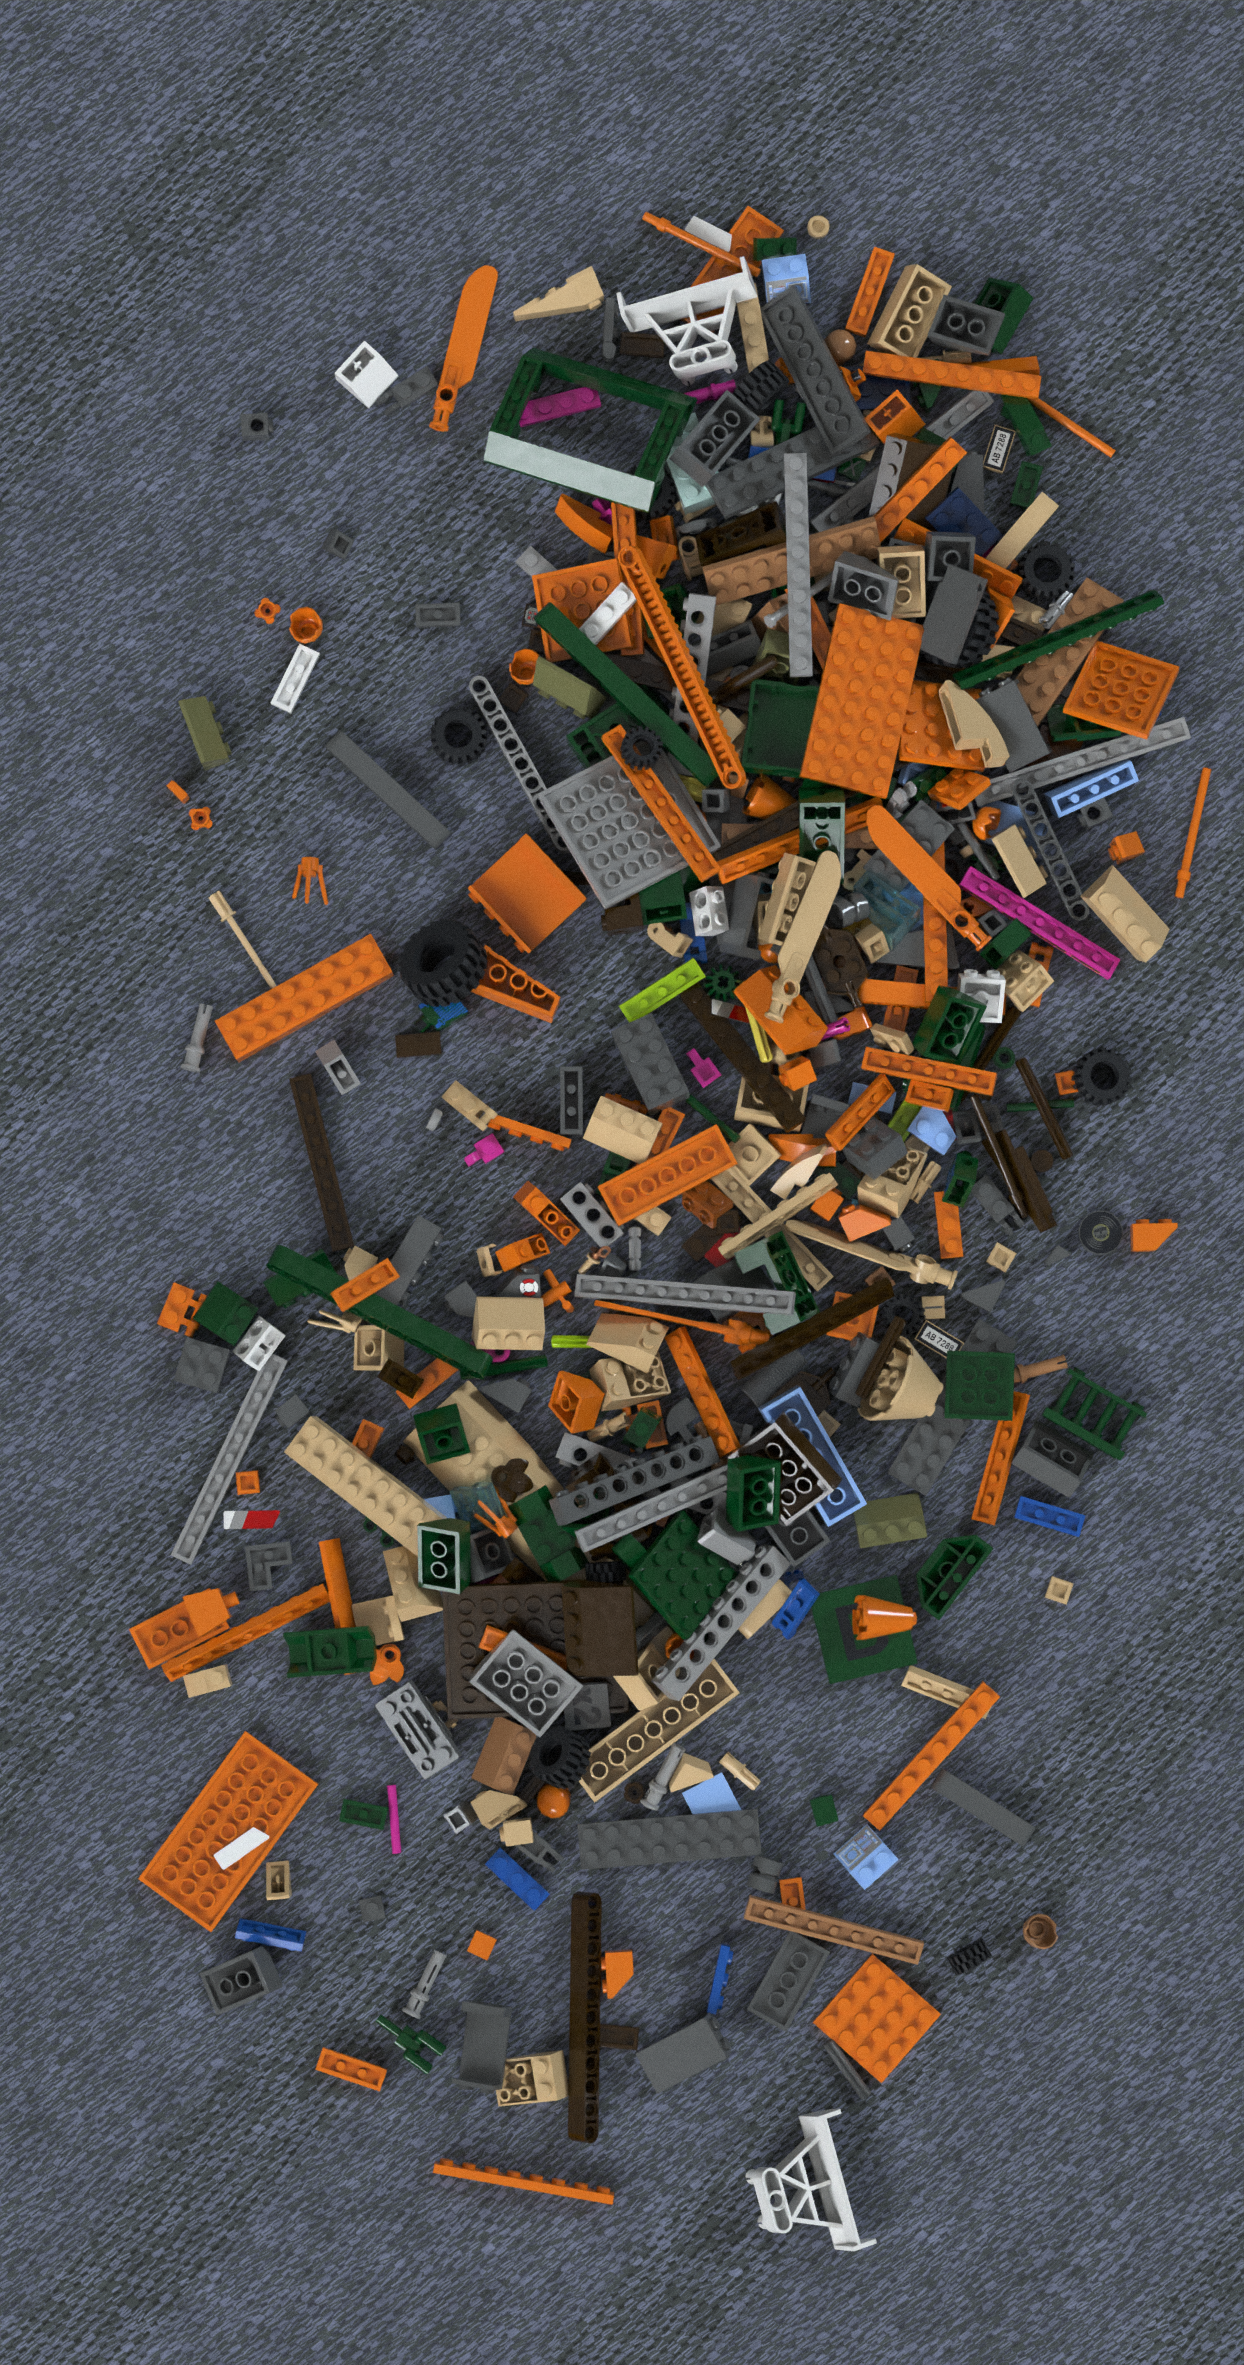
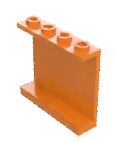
M527 833L479 879L468 887L470 891L468 896L476 904L481 902L485 907L483 912L491 920L496 918L501 924L498 928L507 937L511 935L516 940L514 945L522 953L526 951L528 954L588 899Z

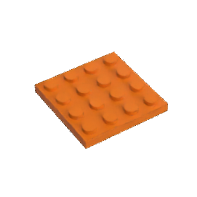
M618 558L533 575L532 580L537 610L539 612L548 602H551L579 629L622 582ZM628 611L596 645L603 653L634 647ZM541 628L547 661L556 663L573 659Z
M1097 641L1091 649L1063 707V713L1147 740L1179 673V666Z
M913 680L898 746L899 760L983 772L985 765L980 748L955 750L938 693L943 684ZM963 689L974 700L980 698L978 693L982 692V689Z
M872 1953L815 2018L813 2023L882 2083L941 2014Z

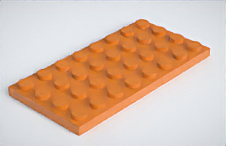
M841 603L838 604L799 777L883 799L887 798L922 643L923 625L894 617L889 621L874 616L867 610Z
M245 1731L138 1879L205 1929L212 1932L318 1786V1783ZM253 1827L269 1835V1839L224 1870L214 1858V1854Z

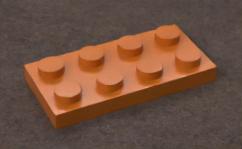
M183 1601L130 1628L129 1631L148 1669H152L230 1629V1626L225 1621L205 1635L198 1637Z

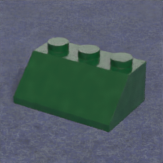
M989 277L974 304L1005 313L1004 320L991 349V352L1002 355L1025 312L1028 310L1033 297L1018 283Z
M939 985L912 1045L922 1056L960 1065L987 1006L956 989Z
M323 1249L306 1257L337 1274ZM278 1274L263 1282L279 1308L283 1306L286 1309L296 1303L295 1299L301 1295L305 1298L313 1294Z
M750 1455L728 1459L726 1521L738 1532L779 1524L781 1462L779 1460Z
M446 1518L419 1523L417 1525L418 1587L461 1594L471 1583L470 1521Z

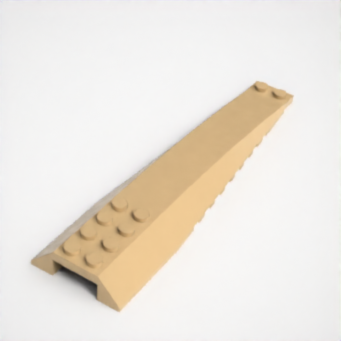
M469 1380L437 1408L457 1403L471 1453L427 1465L416 1428L403 1440L473 1516L478 1514L493 1525L496 1522L477 1502L479 1500L482 1501L499 1519L504 1515L508 1518L490 1484L492 1482L491 1473L493 1469L500 1465L505 1466L511 1459L521 1458L529 1462L524 1473L533 1482V1488L530 1491L517 1493L515 1502L544 1485L548 1487L553 1498L556 1497V1492L564 1490L531 1446ZM505 1473L500 1475L501 1481L505 1480ZM517 1528L507 1538L510 1549L539 1576L548 1581L519 1528ZM589 1551L584 1552L589 1563L594 1562L590 1557ZM605 1556L595 1562H610L614 1560ZM585 1567L562 1581L586 1580ZM626 1568L627 1580H624V1585L633 1586L635 1625L637 1628L649 1621L650 1616L657 1609L628 1576L630 1572ZM670 1624L650 1641L666 1662L669 1659L665 1655V1643L671 1634L676 1633ZM677 1668L675 1672L677 1677L680 1674V1668Z

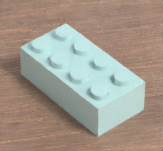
M695 412L691 414L682 437H676L665 463L670 477H673L675 491L685 515L716 504L706 486H700L669 459L699 423Z

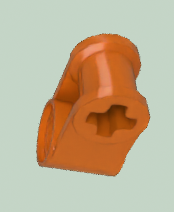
M974 896L961 901V906L966 909L970 908L971 911L969 913L974 919L984 916L993 909ZM959 914L956 917L961 922H968V918L964 914Z
M865 1006L837 1018V1020L844 1017L847 1018L849 1023L845 1024V1026L850 1025V1031L835 1035L832 1038L843 1040L870 1029L873 1025Z

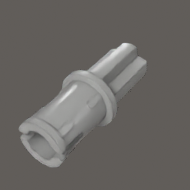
M1066 591L1055 602H1051L1049 609L1039 619V623L1042 624L1046 621L1042 626L1050 629L1060 615L1065 614L1064 609L1073 598V594Z

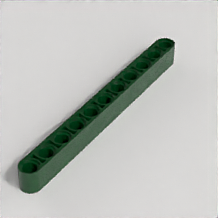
M548 602L533 617L537 624L644 728L649 727L648 731L650 732L652 730L656 731L655 736L659 735L661 737L660 742H662L663 747L701 784L708 787L714 781L718 773L710 756L556 606Z
M282 1245L275 1246L266 1264L267 1268L335 1305L337 1303L330 1293L350 1281ZM372 1294L347 1310L476 1379L483 1380L493 1361V1357L488 1353L476 1349L475 1346L376 1294Z

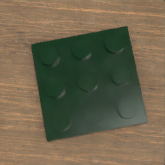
M947 1351L944 1418L1013 1421L1015 1353Z

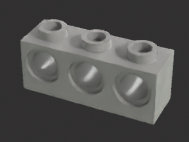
M579 1182L560 1198V1201L600 1248L603 1246L609 1247L624 1235L622 1232L624 1226L618 1227L616 1221L612 1220L607 1214L610 1211L602 1200L597 1202L593 1197L595 1194L593 1189L587 1183L583 1185ZM577 1192L583 1193L586 1196L585 1202L576 1204L573 1201L574 1194ZM595 1209L599 1211L600 1218L597 1221H590L587 1218V1213L590 1210ZM607 1226L612 1227L615 1231L614 1236L609 1239L604 1238L601 1234L602 1229Z

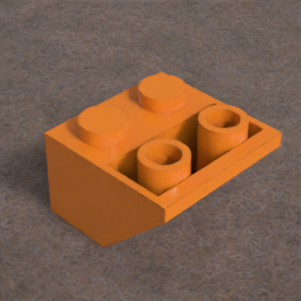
M898 390L864 418L867 425L884 445L889 434L899 433L912 437L926 425Z

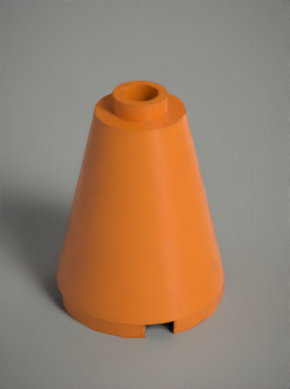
M760 774V778L757 777L745 798L749 802L747 806H743L742 813L752 817L767 819L797 802V800L767 775Z
M857 1595L854 1603H858L857 1609L852 1611L853 1633L858 1634L856 1640H866L912 1629L913 1625H916L917 1615L911 1607L866 1595Z

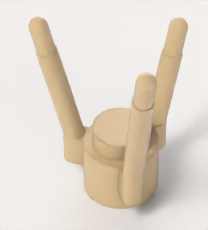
M319 1310L320 1314L339 1321L341 1325L308 1319L307 1322L318 1326L343 1330L347 1333H356L362 1318L350 1312H344L342 1317L333 1313Z

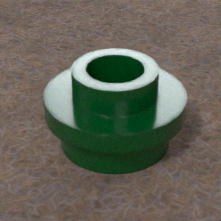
M1000 1047L993 1056V1062L1000 1069H1008L1015 1062V1054L1008 1047ZM1000 1055H1007L1008 1061L1001 1062Z

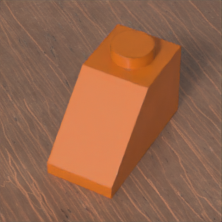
M854 1204L847 1205L841 1209L842 1212L839 1214V1220L849 1242L891 1225L892 1220L890 1215L862 1204L856 1206Z

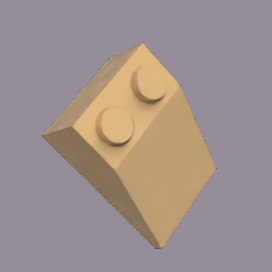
M922 545L877 547V565L899 579L892 617H926L925 552Z
M601 1313L586 1345L648 1373L669 1327L648 1317Z

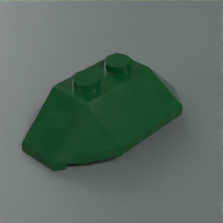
M977 1535L943 1539L916 1574L921 1607L940 1620L994 1548Z

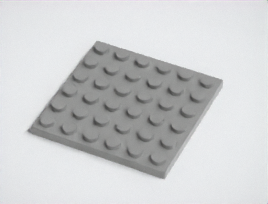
M640 741L635 744L642 756L650 752L647 743ZM662 749L658 762L653 767L650 766L708 851L712 854L720 850L721 845ZM613 755L538 793V799L604 909L689 866Z

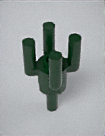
M775 399L771 424L772 430L775 431L774 445H778L802 433L806 404L797 403L795 420L783 419L784 400Z
M381 2014L375 2021L397 2037L394 2044L404 2051L403 2058L426 2075L430 2072L433 2065L419 2055L423 2048L427 2046L439 2056L446 2049L445 2045L424 2030H420L417 2033L408 2025L402 2030Z

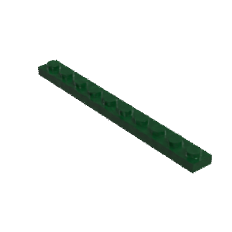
M1150 590L952 674L953 680L961 690L970 689L979 682L995 678L1000 673L1010 672L1019 665L1034 662L1038 657L1045 654H1053L1059 648L1074 645L1078 640L1085 637H1093L1097 632L1104 629L1114 628L1118 623L1125 620H1133L1144 612L1154 611L1158 606L1164 604L1163 598L1156 590Z

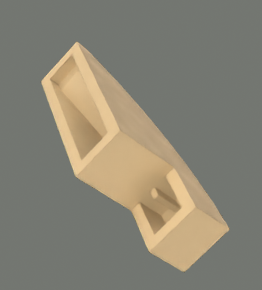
M1041 492L985 559L1007 569L1053 515L1059 505L1045 493Z
M946 680L938 690L955 750L980 748L985 768L1002 767L1010 755L996 725L980 704L966 691L961 690L951 680Z

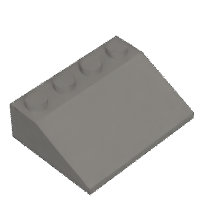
M513 1629L484 1657L470 1674L469 1681L539 1737L545 1733L583 1687L582 1683Z

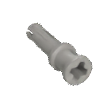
M199 1004L191 1041L185 1047L187 1052L184 1064H181L180 1067L184 1070L200 1073L199 1064L201 1056L205 1054L203 1044L213 1007L210 1005Z
M676 1743L672 1744L657 1776L649 1782L648 1785L650 1787L645 1797H642L640 1803L645 1807L658 1811V1804L663 1794H666L668 1791V1782L686 1751L684 1747Z
M437 1950L433 1951L416 1989L413 1988L410 1992L411 1997L406 2007H403V2012L420 2019V2012L425 2002H428L430 1999L428 1993L447 1955Z

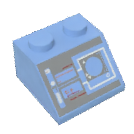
M805 254L761 260L766 304L792 285L798 288L805 304H811Z
M868 1824L833 1853L864 1890L898 1861V1858Z

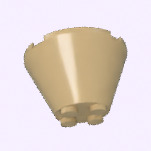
M899 1336L868 1398H862L860 1408L857 1410L861 1417L870 1421L915 1419L926 1415L931 1416L935 1411L938 1395L943 1390V1383L939 1382V1379L910 1341L903 1336Z

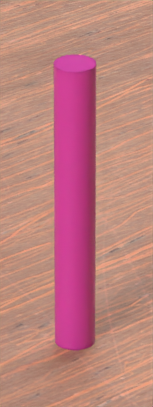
M387 1785L392 1854L401 1853L396 1785Z

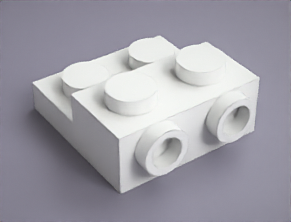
M966 969L964 973H959L957 990L987 1006L980 1022L1002 1023L1006 983L1004 976L1000 975V972L996 970H988L986 974H978L976 970Z

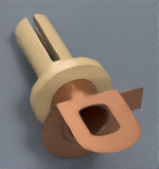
M592 1246L590 1248L592 1252L587 1253L588 1259L578 1269V1272L584 1275L593 1264L600 1263V1257L605 1259L611 1252V1248L603 1246L598 1249ZM603 1249H606L608 1251L605 1255L602 1252Z

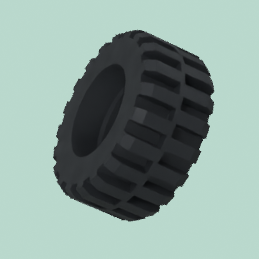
M939 583L934 585L932 590L928 589L925 592L926 617ZM986 591L983 592L957 664H951L923 650L919 652L924 654V657L928 661L934 662V664L958 669L973 666L974 663L978 664L982 661L983 655H988L991 651V644H995L997 639L995 638V633L999 630V625H997V620H999L998 612L994 610L996 605L993 600H990V595ZM916 617L915 623L924 625L926 617Z
M444 919L441 922H431L429 926L421 927L420 931L417 934L414 933L410 937L411 940L403 946L404 951L400 953V962L398 963L400 978L414 996L425 1005L433 1007L441 1005L445 1007L450 1006L452 1002L456 1004L464 996L468 997L471 994L470 992L479 986V980L483 979L485 975L484 969L487 968L486 950L470 928L460 921ZM453 955L446 965L433 971L441 960Z

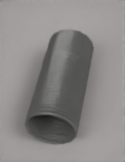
M796 1349L758 1370L740 1389L758 1408L765 1404L773 1394L775 1395L776 1391L780 1390L808 1362Z

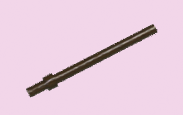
M973 1094L969 1098L1009 1190V1199L1015 1205L1020 1218L1023 1219L1028 1216L1022 1201L1024 1197L1021 1190L1017 1189L978 1094Z

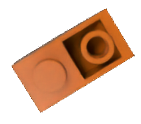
M1136 831L1115 837L1109 844L1111 848H1108L1112 861L1116 860L1118 865L1141 856L1145 852Z
M1149 1219L1136 1220V1224L1130 1225L1131 1252L1155 1251L1178 1228V1223H1172V1219H1158V1223H1149Z
M539 1233L511 1243L495 1253L503 1272H507L548 1255L550 1251L543 1234Z
M632 1949L605 1951V1957H601V1970H606V1979L602 1980L603 1993H607L608 1999H612L634 1974Z

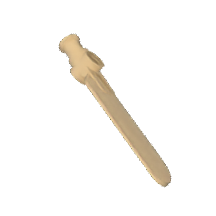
M824 851L819 855L778 954L777 960L781 975L772 985L773 994L771 999L773 1001L768 1012L764 1014L766 1018L772 1021L783 1023V1015L787 1006H790L793 998L797 997L800 993L799 983L838 892L841 868L838 856L832 851ZM786 983L788 985L787 993H785L784 991V985Z
M787 1220L785 1224V1229L892 1269L910 1272V1278L917 1283L933 1284L937 1282L948 1286V1289L951 1290L958 1273L956 1270L952 1272L941 1268L940 1264L927 1255L919 1254L915 1259L858 1239L849 1242L847 1235L806 1221Z

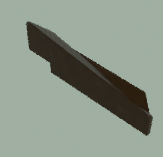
M1006 1129L996 1133V1139L1017 1189L1021 1190L1024 1197L1022 1201L1029 1216L1040 1232L1057 1226L1052 1215V1208L1024 1147L1021 1146L1014 1149ZM986 1138L982 1140L981 1143L990 1155V1157L992 1158V1160L994 1161V1163L996 1164V1166L998 1167V1164L995 1160L993 1152Z

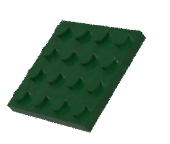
M684 1510L678 1511L628 1574L630 1579L682 1640L688 1639L705 1618V1615L711 1610L716 1598L724 1593L727 1584L737 1576V1573L721 1555L697 1542L700 1529Z

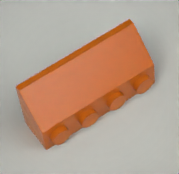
M776 965L759 969L733 991L785 1055L817 1047L828 1029L800 994L793 998L790 1006H787L783 1015V1023L772 1021L764 1016L773 1001L771 999L773 994L772 985L781 975V971ZM787 983L784 985L785 993L788 992Z

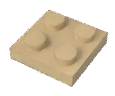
M749 1123L738 1134L740 1139L736 1143L731 1141L728 1146L738 1163L732 1169L748 1186H751L782 1155L752 1123Z

